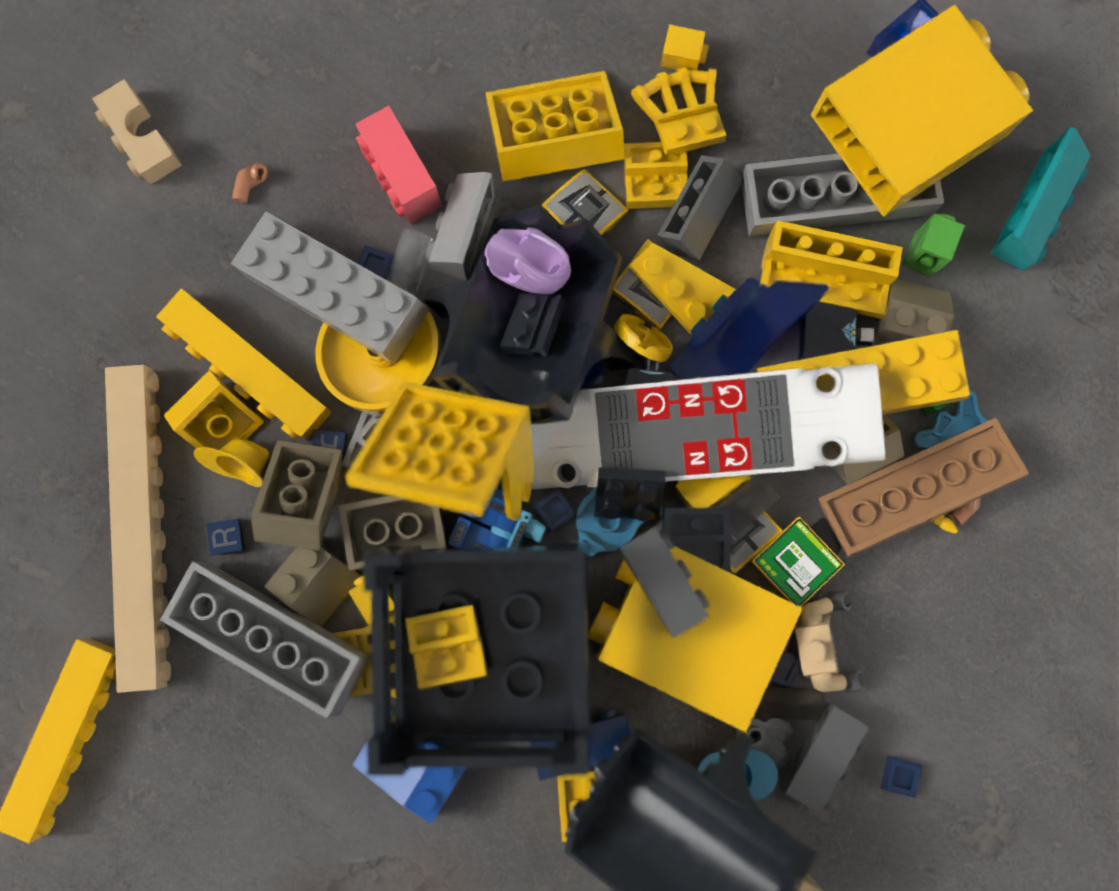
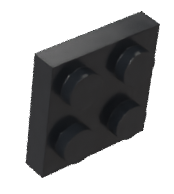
M598 467L594 517L659 521L665 486V471Z

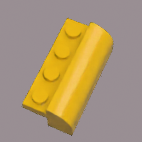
M777 220L770 232L761 263L762 274L758 293L799 302H805L806 300L817 301L853 309L860 315L882 319L886 312L889 287L898 278L903 247Z

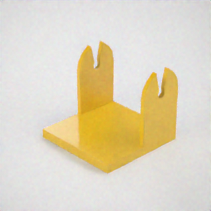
M403 381L346 475L348 486L482 516L502 476L507 518L518 521L521 519L522 500L529 502L534 478L529 407Z

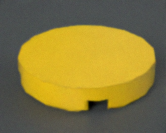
M632 314L621 315L614 328L618 336L629 347L657 362H665L673 352V346L662 331L657 327L652 326L649 329L643 326L645 321L638 316Z

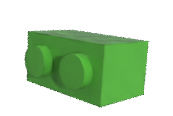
M934 213L915 232L902 266L932 277L952 261L965 225L956 222V219L950 215Z

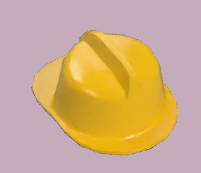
M233 439L220 450L197 447L193 451L196 460L215 473L241 480L254 487H261L263 483L260 475L269 458V452L252 441Z

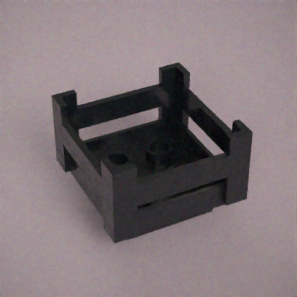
M588 542L554 543L551 547L422 549V545L387 546L363 555L364 592H371L373 733L367 738V776H404L409 768L551 767V775H588L592 751L587 616ZM394 582L396 712L391 713L389 584ZM471 605L474 606L488 676L423 690L419 689L414 654L410 653L406 619ZM426 742H557L555 747L424 748Z

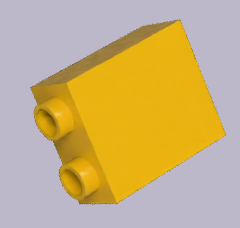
M956 5L948 8L827 86L811 113L812 118L883 217L1007 137L1033 111L1028 104L1029 91L1024 80L1016 72L1011 70L1004 71L990 52L991 41L985 27L975 19L966 20Z
M674 546V548L670 549L671 554L676 562L682 560L692 576L687 580L694 591L700 589L710 605L705 610L710 617L673 638L668 633L623 558L615 575L616 579L629 584L619 608L603 602L588 632L589 639L601 644L596 654L597 659L746 732L803 608Z

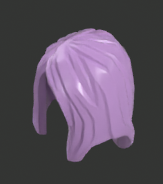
M529 227L526 230L500 229L497 234L492 236L485 249L487 265L492 274L505 283L529 293L553 294L563 287L571 274L569 256L564 248L536 228Z

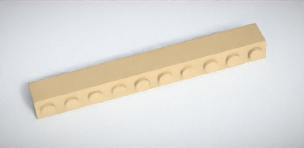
M145 365L105 368L117 693L157 690L168 687L167 681L171 677V665L169 661H166V648H168L170 643V635L168 629L165 628V623L160 620L168 606V599L164 596L163 583L167 579L166 565L162 563V550L165 549L166 539L164 532L161 531L164 503L160 499L159 486L163 484V473L161 468L158 467V455L161 454L162 444L160 437L157 436L160 409L156 404L155 392L159 390V379L154 370Z

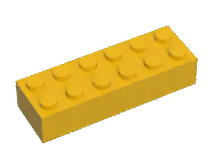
M958 330L757 368V372L760 373L876 363L882 415L968 400L970 396ZM826 373L818 376L816 380V387L822 393L832 391L835 386L834 378Z

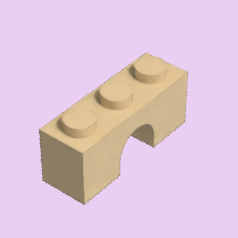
M125 79L92 98L99 109L95 112L97 118L106 129L109 127L112 129L115 135L111 137V140L121 153H127L131 160L126 163L137 178L142 176L149 184H153L182 166L168 142L157 129L145 136H136V129L139 124L151 116L136 92Z

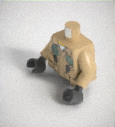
M848 591L829 592L827 597L805 604L795 625L803 676L811 678L813 687L820 692L842 690L853 692L866 689V686H861L858 682V675H863V671L858 670L840 674L829 613L832 611H849L852 606L850 604H844V597L849 594Z

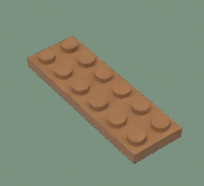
M993 418L818 498V503L846 557L849 558L1026 478L1029 472L997 418Z

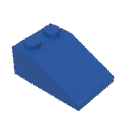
M367 742L353 763V766L365 776H367ZM426 742L424 748L452 747L444 742ZM409 768L404 776L367 777L402 806L432 824L465 768Z

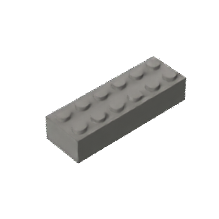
M839 154L746 164L740 176L743 179L741 187L749 237L770 234L777 220L819 229L933 215L944 204L941 180H939L883 217Z
M266 211L231 262V265L248 279L393 365L429 312L417 297Z
M192 561L160 619L167 625L327 719L341 714L371 658V655L209 562Z

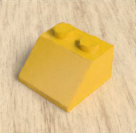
M210 370L164 414L173 431L195 448L208 447L220 450L233 439L247 440L264 423L258 414Z

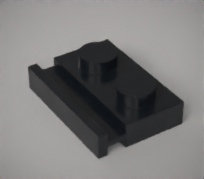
M519 293L500 344L503 352L522 355L541 353L542 356H547L565 306L562 295H557L556 298L549 297L548 294Z

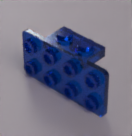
M748 278L729 297L723 294L711 308L715 313L708 321L704 318L699 320L690 331L694 335L690 343L672 362L670 369L681 380L696 379L697 377L709 378L747 374L796 318L795 313L776 296L758 293L760 282L755 278Z

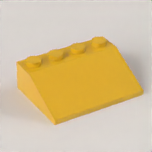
M605 71L485 92L503 181L625 159L623 128Z

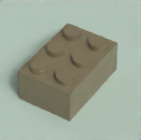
M277 440L251 514L254 541L321 550L343 475L341 450Z
M385 496L338 505L350 571L363 569V555L387 546L422 545V549H450L443 509L440 506L396 496Z

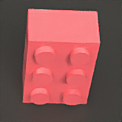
M390 106L355 124L360 134L355 139L369 166H372L384 192H387L399 218L406 216L408 222L412 224L442 207L436 185Z

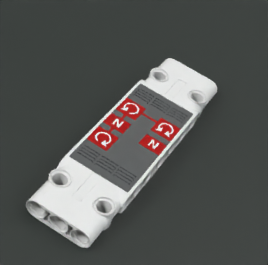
M876 363L805 370V368L580 390L570 421L531 424L534 460L532 490L559 487L569 488L583 485L597 487L598 467L665 471V481L808 470L813 469L814 466H835L839 464L885 460L879 377ZM823 373L831 375L835 381L833 390L828 393H822L816 387V380ZM828 441H836L840 444V454L834 459H827L822 454V447ZM564 464H570L575 468L576 476L574 480L569 481L562 476L561 471Z

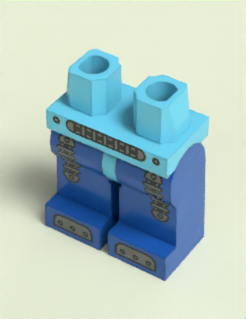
M491 496L482 516L461 512L467 517L490 526L491 529L488 530L459 517L448 544L457 548L520 547L524 537L540 543L547 527L533 519L534 516L524 510H521L520 520L513 521L508 519L505 511V502Z

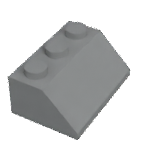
M491 173L457 174L455 183L448 185L445 201L448 204L445 213L440 212L436 222L438 234L435 241H430L426 253V259H429V264L433 271L468 280L495 197Z

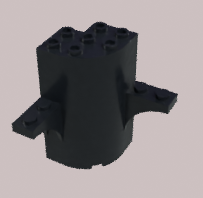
M541 205L495 218L471 279L427 290L423 302L443 319L450 318L447 339L431 378L448 391L528 406L531 424L570 421L582 382L587 372L596 362L603 364L611 371L637 367L640 356L603 321L623 257L588 220L580 219L560 225ZM529 227L536 228L563 247L569 256V264L571 266L569 279L563 287L549 295V297L556 298L557 295H562L565 306L547 356H542L541 353H534V355L507 354L500 347L519 293L533 294L505 283L490 271L487 265L485 249L489 240L500 229L526 230Z
M638 728L629 738L626 736L622 737L616 745L609 760L606 758L602 759L594 770L593 776L596 779L589 792L590 796L584 802L579 800L569 813L568 818L571 821L565 833L567 841L564 852L613 891H799L817 855L815 851L772 822L752 798L746 783L744 770L745 761L748 758L754 741L752 737L742 731L734 742L729 739L719 754L720 760L716 764L711 761L704 772L701 773Z

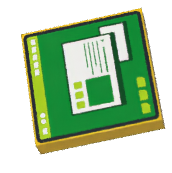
M797 517L751 560L757 569L789 602L799 607L845 565L800 517Z

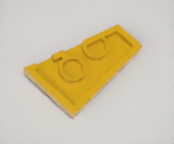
M653 242L649 243L627 265L690 334H694L736 290Z

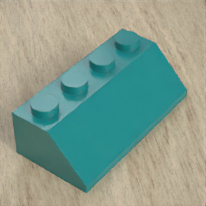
M1070 126L1044 149L990 252L991 255L1021 271H1024L1033 264L1038 265L1047 252V248L1044 247L1047 239L1052 238L1061 225V222L1058 221L1061 212H1065L1074 200L1075 195L1071 193L1075 185L1078 186L1088 173V168L1085 166L1091 155L1077 129Z

